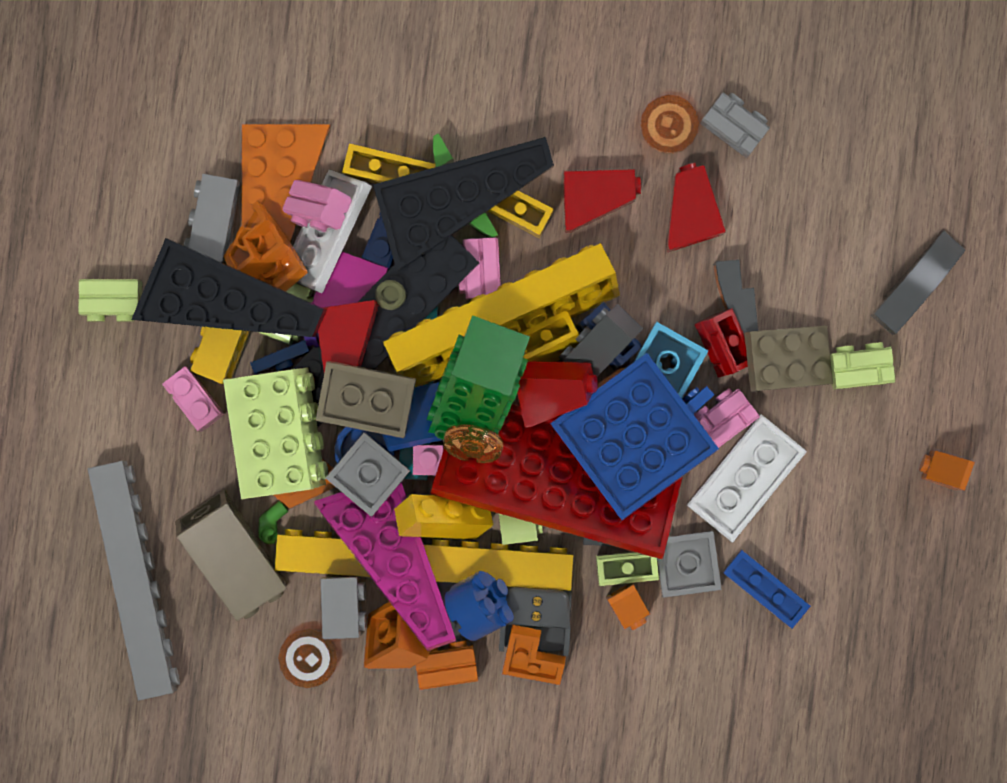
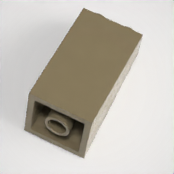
M225 489L175 521L176 537L236 621L243 617L245 619L252 617L259 611V606L267 601L269 603L274 602L284 594L283 591L287 589L284 578L279 571L275 570L274 563Z

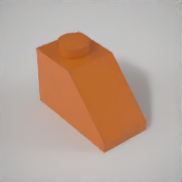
M935 450L930 451L929 455H924L919 471L923 472L921 479L952 490L965 491L975 462Z
M628 583L606 596L607 601L624 629L630 626L631 630H635L647 622L645 617L650 615L632 583Z

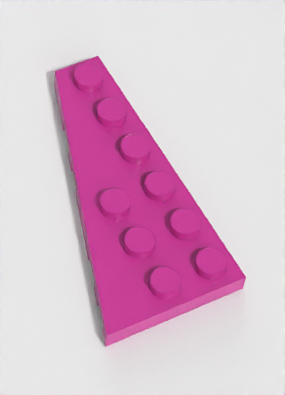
M402 482L372 517L342 492L314 501L317 509L427 651L456 641L421 537L399 536L394 508L407 498Z

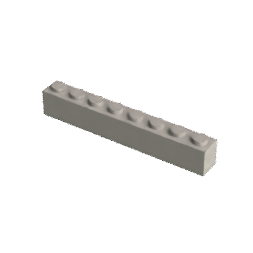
M119 461L87 468L137 699L139 701L174 693L177 691L176 685H180L177 668H172L170 656L174 654L170 638H165L163 627H167V619L164 610H159L157 599L161 598L158 581H153L151 570L155 569L152 553L147 552L145 541L148 540V532L145 523H140L138 512L142 511V505L139 495H134L132 483L136 482L133 466H128L127 461Z

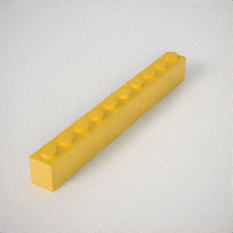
M285 529V534L277 535L276 571L370 577L341 538H332V532L314 531V536H302L303 530ZM432 539V544H423L436 582L458 583L476 572L484 571L496 580L502 579L509 587L571 591L573 554H567L568 548L550 547V552H538V546L520 545V550H508L509 544L491 543L490 549L479 548V542L461 541V546H449L450 540Z

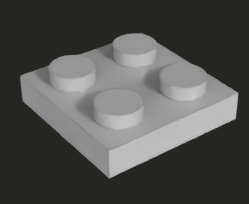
M364 432L326 479L372 517L408 475L410 470Z
M708 531L668 537L663 559L657 558L662 597L721 590L714 532Z

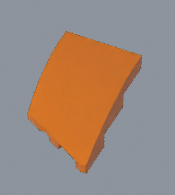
M257 201L252 206L254 213L246 227H240L234 242L230 244L223 257L227 265L287 291L304 277L308 271L278 224L264 206Z

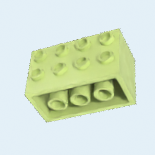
M308 367L223 380L241 499L311 490L326 485L325 479L328 476V467L325 461L322 462L321 450L324 448L322 433L318 432L316 416L318 405L316 402H313L312 391L315 389L313 374L309 373Z

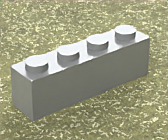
M202 174L201 181H196L194 197L198 198L196 209H191L188 226L192 227L190 238L185 239L184 246L224 264L226 263L223 256L229 247L241 185L238 180Z

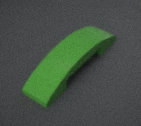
M434 135L433 154L436 167L453 163V157L440 135ZM486 213L469 223L474 229L488 238L499 237Z

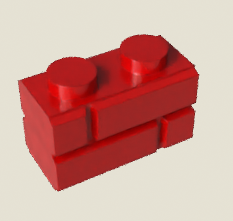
M733 308L713 314L694 324L705 349L708 350L707 354L713 363V368L718 378L734 374L748 367L745 335Z

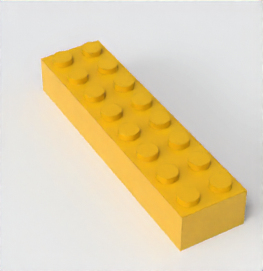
M602 244L589 245L582 248L576 255L555 260L551 266L543 270H533L527 273L523 279L514 283H504L490 294L478 295L471 299L468 304L449 308L443 315L432 320L425 319L419 322L415 328L406 332H396L383 343L397 374L416 378L415 387L423 386L443 376L458 335H465L472 315L519 333L565 310L568 311L572 318L600 305L602 302L605 303L620 296L616 272Z

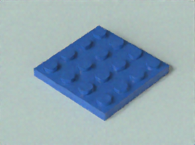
M648 353L598 388L592 394L587 405L565 413L551 423L557 434L622 521L719 450L718 446Z

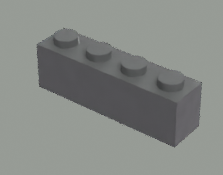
M618 303L610 311L604 308L593 319L596 326L592 330L587 326L575 339L579 344L575 348L569 345L558 358L562 362L591 363L593 375L598 377L644 329Z

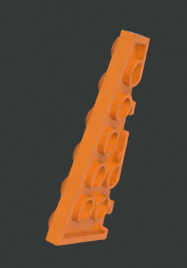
M242 124V226L246 227L254 213L252 206L258 201L272 216L289 242H292L297 224L291 222L292 216L284 213L282 208L287 197H290L289 191L294 180L312 183L330 124Z

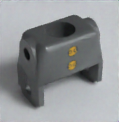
M507 586L508 594L506 595V601L513 612L514 619L500 628L499 652H504V646H508L512 625L541 630L537 651L556 652L563 650V656H569L572 590Z

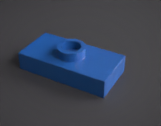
M305 340L250 362L254 374L257 375L276 368L277 372L293 366L292 360L306 355L310 351V347H307Z

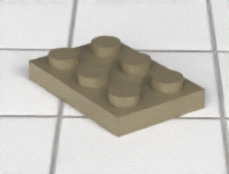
M827 325L744 333L751 392L833 384Z
M327 361L316 421L405 438L416 378Z

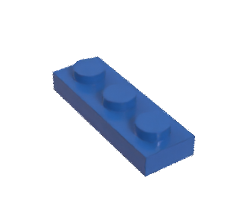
M743 550L738 552L723 571L727 577L791 629L794 628L811 607Z

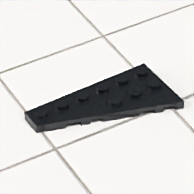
M546 137L373 184L397 272L553 168L554 164Z
M165 238L131 320L316 337L327 310L176 241Z

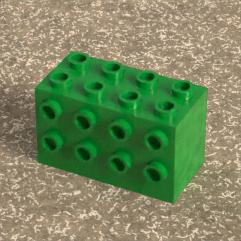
M472 315L465 335H458L454 349L439 382L434 401L426 419L432 421L428 432L435 434L441 440L455 442L452 438L453 432L467 428L469 432L462 433L459 436L463 446L471 451L484 453L485 450L479 449L489 442L488 438L485 437L486 434H490L496 440L505 417L509 413L512 402L516 398L520 386L519 381L528 362V359L523 358L530 336ZM472 429L480 430L483 433H475L472 431ZM481 437L486 441L479 442L471 438Z

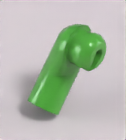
M280 500L259 517L258 535L265 544L276 542L278 535L277 521L289 512Z

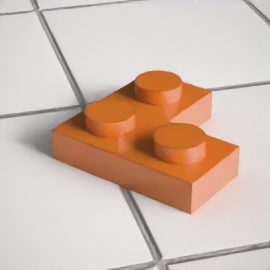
M512 625L502 674L560 685L566 656L537 651L541 630Z

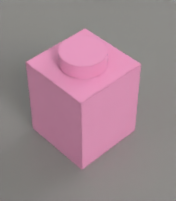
M413 446V475H436L444 446Z

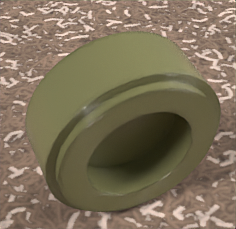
M384 281L376 289V301L386 310L398 309L406 300L405 288L397 281Z

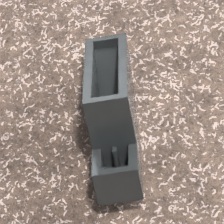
M942 231L885 295L886 299L870 316L892 335L897 334L945 278L965 252V249L945 231Z

